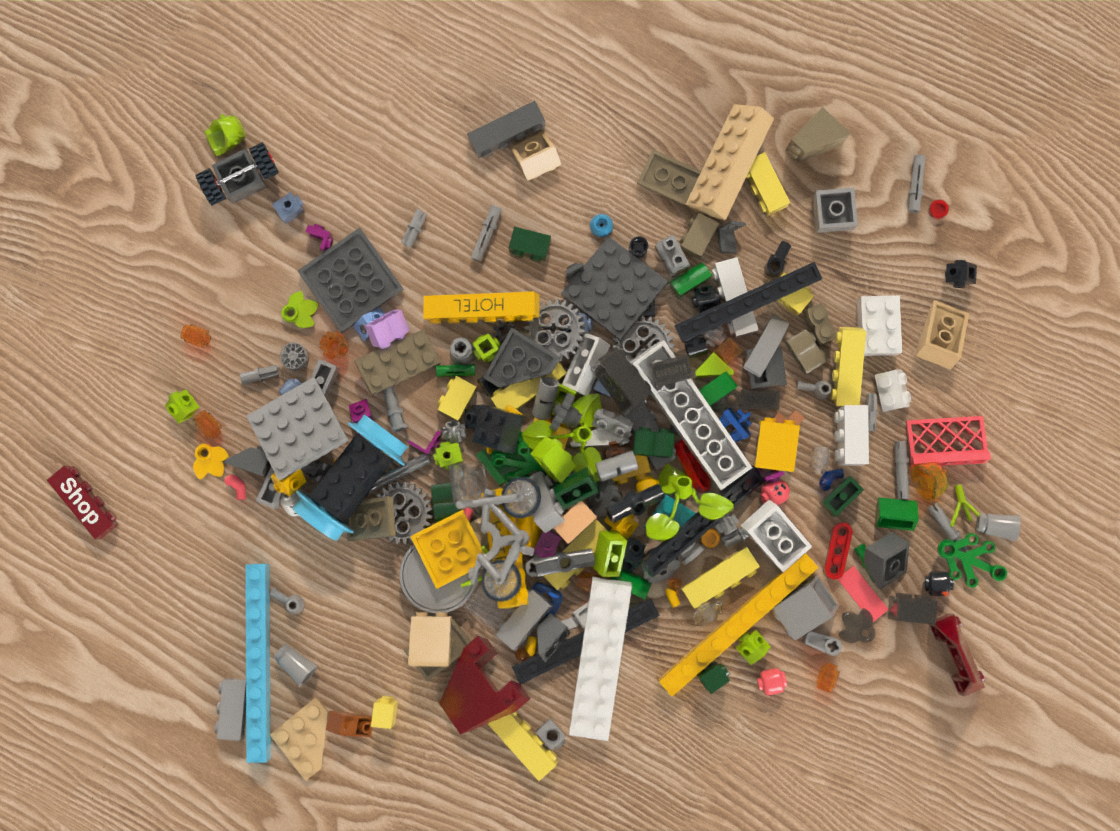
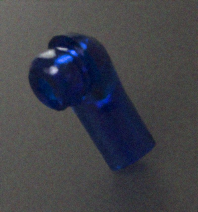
M843 469L824 472L819 480L820 489L828 491L834 479L844 478Z

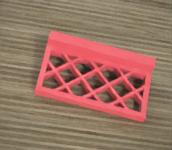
M983 416L906 421L910 468L983 464L991 459L990 451L988 452ZM978 421L979 430L976 433L967 427L970 422ZM951 423H957L962 427L958 434H955L948 428ZM932 424H938L943 428L938 436L929 429ZM911 425H919L924 429L919 437L912 432ZM963 430H966L973 436L968 443L959 437ZM944 431H947L954 437L949 444L940 438ZM925 432L935 438L930 445L920 439ZM974 438L981 442L982 450H975L969 445ZM955 440H958L965 447L961 451H956L950 445ZM938 441L946 448L942 452H936L931 446ZM917 442L927 448L923 453L915 454L914 445Z

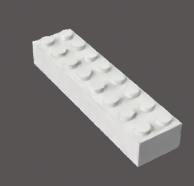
M664 340L659 341L632 360L630 365L717 489L722 490L749 471L752 466L688 374L656 382L652 367L678 361Z
M592 577L569 735L605 741L609 739L632 589L631 582Z

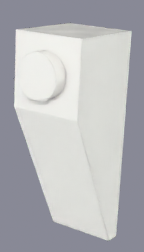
M596 428L591 431L592 436L590 440L586 441L587 445L585 447L609 446V442L617 441V444L622 446L630 440L629 438L627 439ZM573 441L570 443V446L572 448H579L581 443Z

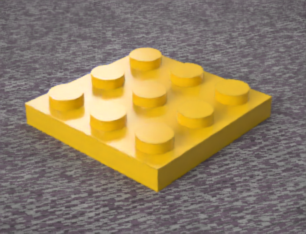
M464 510L410 536L436 589L469 573L470 568L475 567L477 555L479 553L485 554Z

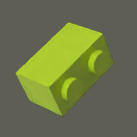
M545 436L530 454L550 478L562 483L576 465L572 461L573 457L562 449L563 445L555 438L552 440Z
M617 531L599 532L594 555L595 565L592 567L602 577L620 576L627 540Z

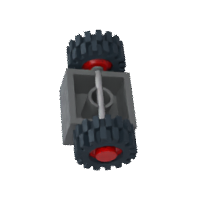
M263 142L249 148L250 153L245 148L213 164L212 167L217 178L210 168L195 175L203 194L211 206L226 199L223 190L227 198L234 204L267 188L263 178L266 180L278 174L279 171Z

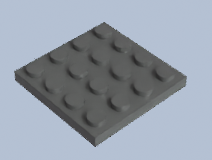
M358 228L298 270L341 333L356 324L361 316L379 308L404 290L361 228Z
M608 236L587 261L584 268L577 273L561 292V296L621 341L665 288L668 281Z

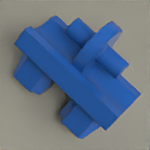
M731 407L723 412L724 415L719 420L724 428L730 424L735 427V430L729 434L735 443L742 439L745 440L752 434L747 428L752 424L748 419L752 415L750 412L744 414L739 409L735 413Z

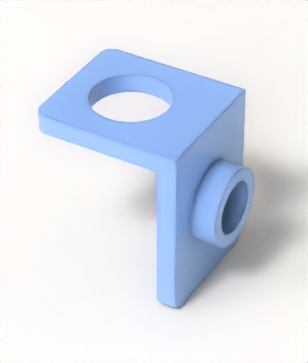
M381 308L361 316L353 326L363 341H366L369 336L367 331L366 334L361 331L360 325L362 324L365 327L369 322L384 315L385 313Z

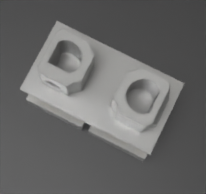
M674 234L657 242L655 248L662 261H664V265L671 278L688 270L690 264Z

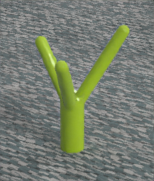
M962 485L954 486L958 503L950 523L951 527L955 524L961 505L969 521H972L968 508L976 516H980V513L966 500Z

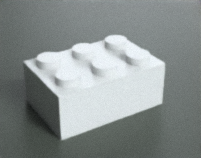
M900 295L861 296L857 299L858 328L866 330L864 356H897L901 354Z
M844 405L838 408L834 414V422L837 423L834 439L835 442H838V450H835V461H838V466H862L869 464L868 405Z
M770 500L740 525L771 562L782 572L786 571L812 547L781 509Z

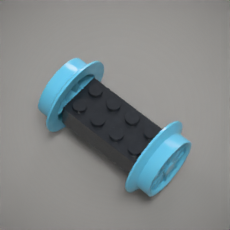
M365 414L358 423H347L362 436L359 434L354 436L312 493L307 495L300 490H296L299 501L293 507V510L314 528L335 541L340 538L343 532H354L345 522H347L393 460L390 457L403 466L405 465L401 456L408 446Z

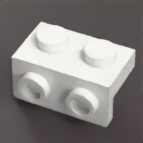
M893 370L875 375L883 412L910 407L911 395L906 389L907 377L902 370Z

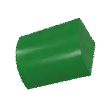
M699 263L668 282V284L679 299L710 280L712 274L703 263Z
M878 498L875 515L876 527L915 530L919 520L917 501Z
M621 567L619 577L610 578L612 580L631 582V593L644 600L652 584L647 579Z

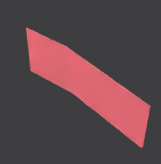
M854 566L838 579L872 623L889 610Z

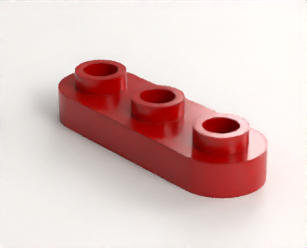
M683 439L675 443L676 454L688 477L692 480L693 488L698 493L710 490L711 481Z
M844 522L837 523L832 529L824 565V573L829 579H839L845 571L853 530L849 524ZM841 528L845 531L843 536L838 533ZM836 547H839L841 550L838 555L834 552ZM832 566L836 567L835 573H831L830 568Z

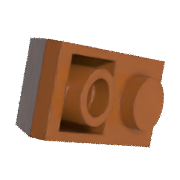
M329 711L326 730L341 736L371 737L372 717L343 711Z

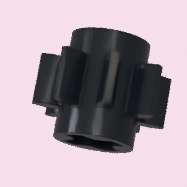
M499 320V326H493V329L497 331L493 337H499V343H502L508 335L505 333L502 336L500 330L507 328L509 332L511 329L509 322L502 323Z

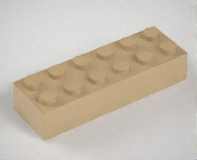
M733 105L686 203L697 214L701 213L707 217L726 220L774 120L762 107Z

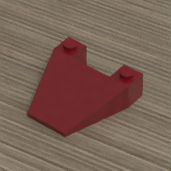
M949 613L929 621L928 623L935 640L947 644L958 670V674L951 676L958 694L966 696L985 688L983 683L985 682L984 675L977 669L960 629L962 623L959 617Z
M479 635L463 648L439 703L461 735L516 712L531 699L520 683L509 681L500 690L496 688L482 667L498 653L488 639Z

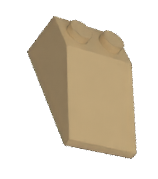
M934 300L918 341L916 357L951 370L962 355L969 313Z

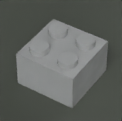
M854 188L815 191L812 201L816 233L854 230L858 226Z

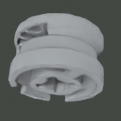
M288 343L280 351V361L290 370H301L308 363V352L299 343Z
M694 542L680 554L681 562L684 565L688 564L704 551L705 547L698 542Z

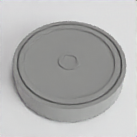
M415 545L409 548L402 559L399 573L402 590L407 599L423 611L429 613L453 611L466 603L476 588L475 584L461 587L462 583L471 580L468 578L467 573L436 589Z

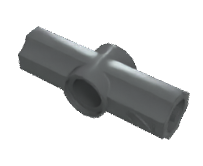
M592 548L568 553L561 552L558 555L534 559V565L538 577L594 566L595 559ZM562 558L569 559V564L565 567L560 566Z

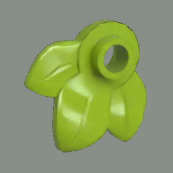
M298 291L289 297L288 304L282 308L281 315L286 322L295 323L299 328H310L315 325L311 316L317 311L319 304L313 300H304L303 292ZM293 310L294 316L289 317L288 312Z

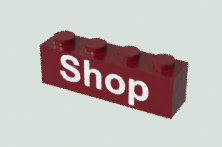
M64 465L48 478L47 482L95 540H101L119 525L115 521L117 517L110 510H106L103 506L105 503L99 496H95L92 493L93 488L87 481L83 482L79 477L81 474L77 468Z

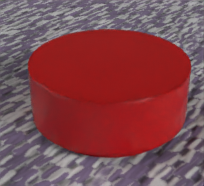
M938 199L930 204L928 211L932 218L942 219L948 214L949 206L944 200Z

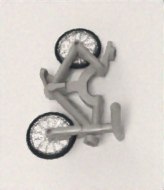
M517 477L510 480L503 488L501 496H495L496 491L485 489L481 499H465L456 503L458 509L468 507L476 514H482L481 532L485 534L489 531L492 534L493 546L487 554L479 553L477 555L475 567L470 568L468 578L471 579V584L477 585L480 570L484 567L485 570L481 580L482 588L489 598L498 602L512 599L521 587V574L515 565L520 552L522 551V554L530 556L534 553V548L525 546L529 542L528 533L519 530L498 506L503 505L505 511L515 518H526L536 512L541 502V491L538 485L527 477ZM490 509L513 535L501 537L497 527L489 522ZM512 545L505 560L491 562L498 555L501 547Z

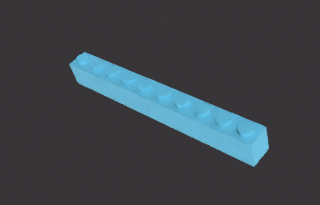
M246 564V763H262L271 759L270 564Z

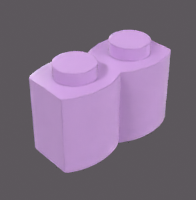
M392 310L365 325L373 347H380V349L389 347L391 345L390 342L394 339H403L406 336L405 334L410 331L402 310Z

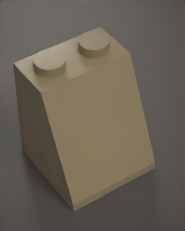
M822 107L791 139L785 150L792 160L801 162L840 147L848 138L850 132Z

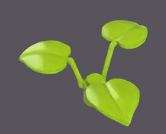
M589 394L575 401L572 407L579 410V413L583 415L579 421L580 427L575 428L572 433L552 436L553 430L549 428L550 424L544 420L532 422L522 432L523 441L532 450L537 447L545 436L550 439L572 437L574 442L581 443V453L575 454L572 459L576 465L573 471L576 473L588 467L595 480H600L595 463L602 461L599 452L594 447H588L584 450L585 445H587L586 441L590 440L592 436L589 427H594L592 423L595 413L598 409L602 410L600 394Z
M667 463L662 469L658 481L664 494L671 495L676 492L670 518L665 514L651 516L646 523L647 536L654 540L663 541L673 538L678 533L679 524L673 521L679 498L687 499L693 495L696 503L700 505L699 513L703 517L712 520L725 516L734 508V504L725 497L715 493L703 494L700 501L695 493V489H692V480L684 472L673 468Z

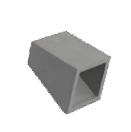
M815 575L789 593L772 609L775 618L785 626L786 634L789 637L792 636L795 641L831 619L839 605L820 578Z

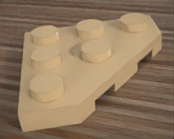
M318 697L314 698L270 734L305 781L319 771L323 765L329 711Z

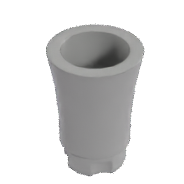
M457 338L451 343L450 357L458 365H468L475 359L473 352L475 347L469 340ZM460 347L465 348L463 353L458 351Z
M980 513V516H977L976 532H983L986 535H993L1016 542L1020 532V515Z
M284 644L274 655V659L293 678L299 687L304 685L318 668L317 665L307 660L288 644Z

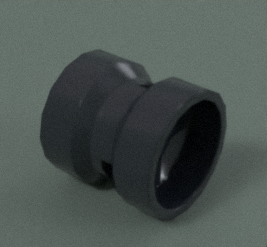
M634 237L630 241L629 252L637 258L644 257L648 250V242L644 237Z

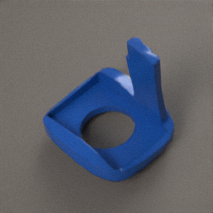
M535 583L531 591L545 592L552 597V604L554 606L546 614V617L549 613L555 616L562 602V594L545 584Z

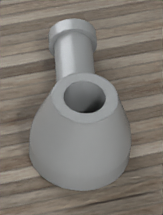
M824 380L818 381L815 384L797 381L796 390L813 392L816 398L824 400L831 396L832 386ZM822 386L827 387V392L822 391Z
M275 587L269 594V596H273L285 603V609L290 614H299L304 609L305 602L299 595L288 597ZM291 602L296 603L295 609L290 607Z

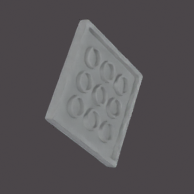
M315 377L246 416L279 480L349 441Z

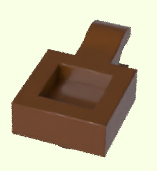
M617 441L609 442L610 450L605 451L607 459L627 453L625 447L618 446Z

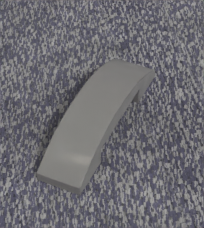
M774 313L772 314L765 330L743 367L745 370L759 378L761 377L789 326V322Z

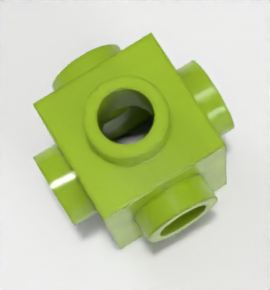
M489 333L481 335L472 343L475 347L473 351L478 360L483 359L484 363H492L501 347L497 338H491ZM486 348H491V350L485 353Z
M186 389L181 392H173L169 395V400L165 404L168 413L173 416L178 424L193 417L200 408Z
M450 441L441 443L439 448L435 449L436 454H433L436 465L440 464V467L445 468L446 471L457 468L456 464L464 462L458 442L453 444ZM447 453L451 454L449 459L445 458Z
M756 629L750 634L745 632L739 638L740 643L735 647L750 665L763 658L771 648Z

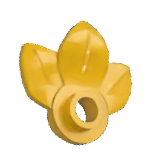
M200 444L195 449L196 460L193 464L195 475L199 479H203L209 472L214 476L222 477L225 469L222 461L229 457L227 451L222 447ZM204 450L208 451V455L206 457H203L202 452Z

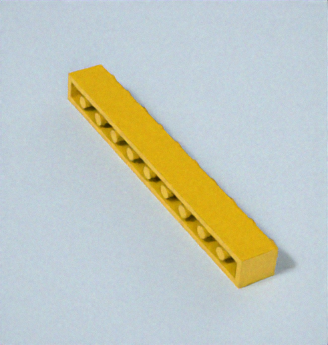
M804 553L786 571H780L657 680L671 696L675 695L819 567Z

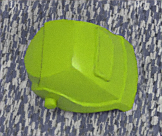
M221 114L220 118L212 121L209 129L205 130L207 141L215 156L232 150L246 138L241 122L236 116L231 115L225 116Z

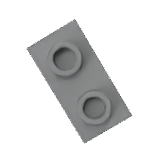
M604 409L597 410L592 423L593 426L618 436L629 438L634 425L631 419L618 415L617 420L613 419L614 413Z

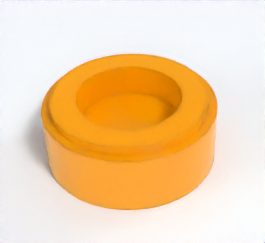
M710 528L700 537V540L705 547L713 548L719 544L720 535L715 529Z

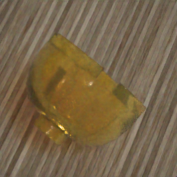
M927 462L912 468V482H917L919 489H916V491L926 501L935 500L947 491L949 474L938 463Z

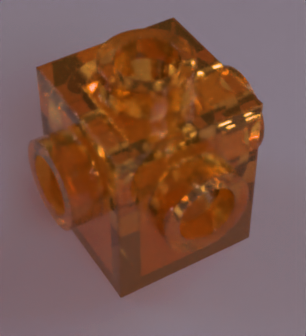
M327 331L319 343V348L324 351L323 355L332 360L335 357L340 359L341 356H345L349 348L347 345L348 341L344 339L345 335L334 331V333ZM337 343L338 346L336 350H333V344Z

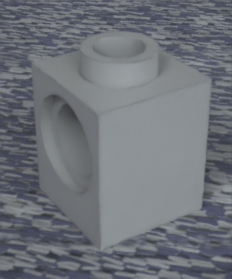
M551 717L536 730V734L551 750L554 748L559 749L566 742L564 740L566 734ZM554 730L558 733V737L550 740L547 737V732Z

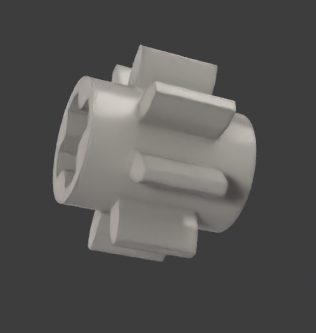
M719 326L704 333L703 337L707 339L705 341L706 345L711 348L715 345L720 347L726 338V334L723 333L725 328Z
M457 420L448 421L446 427H442L444 440L448 439L451 444L460 443L463 437H466L465 424L460 425V422Z
M728 513L714 527L718 533L723 532L726 536L738 529L735 524L739 521L735 514L730 516Z

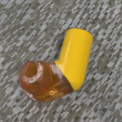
M678 578L671 579L665 590L672 608L681 604L676 595L679 588L682 587V581Z
M528 636L527 646L515 653L517 660L525 661L535 655L538 637Z

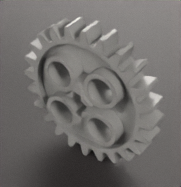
M556 299L555 304L549 300L547 306L541 302L542 308L539 309V318L527 321L530 325L524 327V329L529 333L525 335L560 356L559 361H562L563 355L569 359L568 353L576 354L574 348H581L578 342L585 341L581 337V335L587 333L581 329L586 326L584 322H581L584 317L578 315L580 311L578 309L574 310L575 306L572 303L568 306V302L565 300L562 304L559 299ZM546 317H551L548 324H543ZM569 318V323L562 325V320ZM556 327H557L559 330H561V331L556 330L554 333H552V332L550 331V330H555ZM548 335V341L541 343V339ZM567 336L566 343L560 344V339Z
M642 316L641 321L637 320L621 341L617 338L613 339V342L617 343V345H613V350H618L614 353V357H620L617 360V364L623 363L622 370L629 368V375L634 371L630 365V362L634 360L631 357L640 350V344L644 346L652 335H656V337L647 344V350L654 343L663 340L670 349L675 347V344L669 343L674 339L672 336L668 337L670 330L664 331L666 324L659 326V319L653 323L651 316L648 321H645L644 316ZM645 330L648 332V336L640 337L638 332ZM631 343L635 346V349L628 351L625 349V345ZM643 348L635 358H637L647 350Z
M396 482V488L393 484H389V490L382 488L384 494L377 493L378 498L393 496L394 520H397L395 524L396 536H389V542H393L396 539V544H400L403 539L404 544H408L409 539L413 542L410 536L424 530L425 526L432 525L428 521V518H434L433 515L429 514V511L434 510V508L428 507V504L432 501L425 500L428 495L427 493L421 495L422 488L415 490L416 484H412L409 487L408 482H404L402 487L400 482ZM399 494L404 496V503L402 505L397 503V496ZM410 499H413V502L407 507ZM414 506H417L420 510L419 515L416 517L412 514ZM404 509H405V511H404L405 516L399 517V516L401 515V513L399 512V510H404ZM403 521L408 524V529L405 532L400 529V524Z

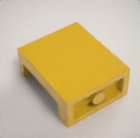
M764 417V421L759 420L760 428L754 467L794 472L800 426L795 425V421L784 420L783 423H778L775 418Z

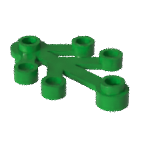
M525 442L519 443L517 450L519 455L524 456L526 460L506 457L505 452L497 450L492 451L490 454L491 463L496 467H502L504 464L521 467L514 472L505 474L506 484L512 480L509 478L522 477L535 470H541L546 476L548 475L530 454L529 445Z
M968 533L965 538L956 542L949 539L942 540L938 544L937 552L942 558L947 560L950 578L958 580L962 575L961 571L957 569L954 557L961 560L966 575L965 584L971 588L978 585V579L975 577L971 565L989 572L990 576L996 581H1003L1007 577L1005 567L999 564L992 566L975 558L985 553L994 552L996 546L993 542L987 540L983 542L982 546L962 552L958 549L969 544L976 545L979 538L976 534ZM971 536H974L973 542L969 541ZM991 544V548L987 550L986 546ZM945 546H949L947 552H944ZM999 569V573L995 575V570ZM957 571V575L953 577L952 573ZM974 578V582L969 584V580Z

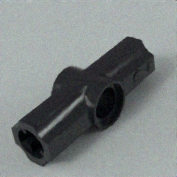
M655 484L639 493L630 491L624 496L622 501L605 508L606 514L612 524L631 514L640 516L645 513L648 506L663 500L665 495L659 484Z

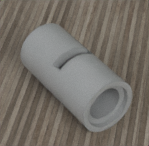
M542 377L540 379L532 410L534 417L542 420H547L551 417L559 387V382L551 377Z
M632 451L595 463L601 482L638 469Z

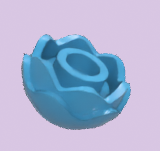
M606 214L594 216L590 221L592 234L601 238L606 237L613 231L612 219Z

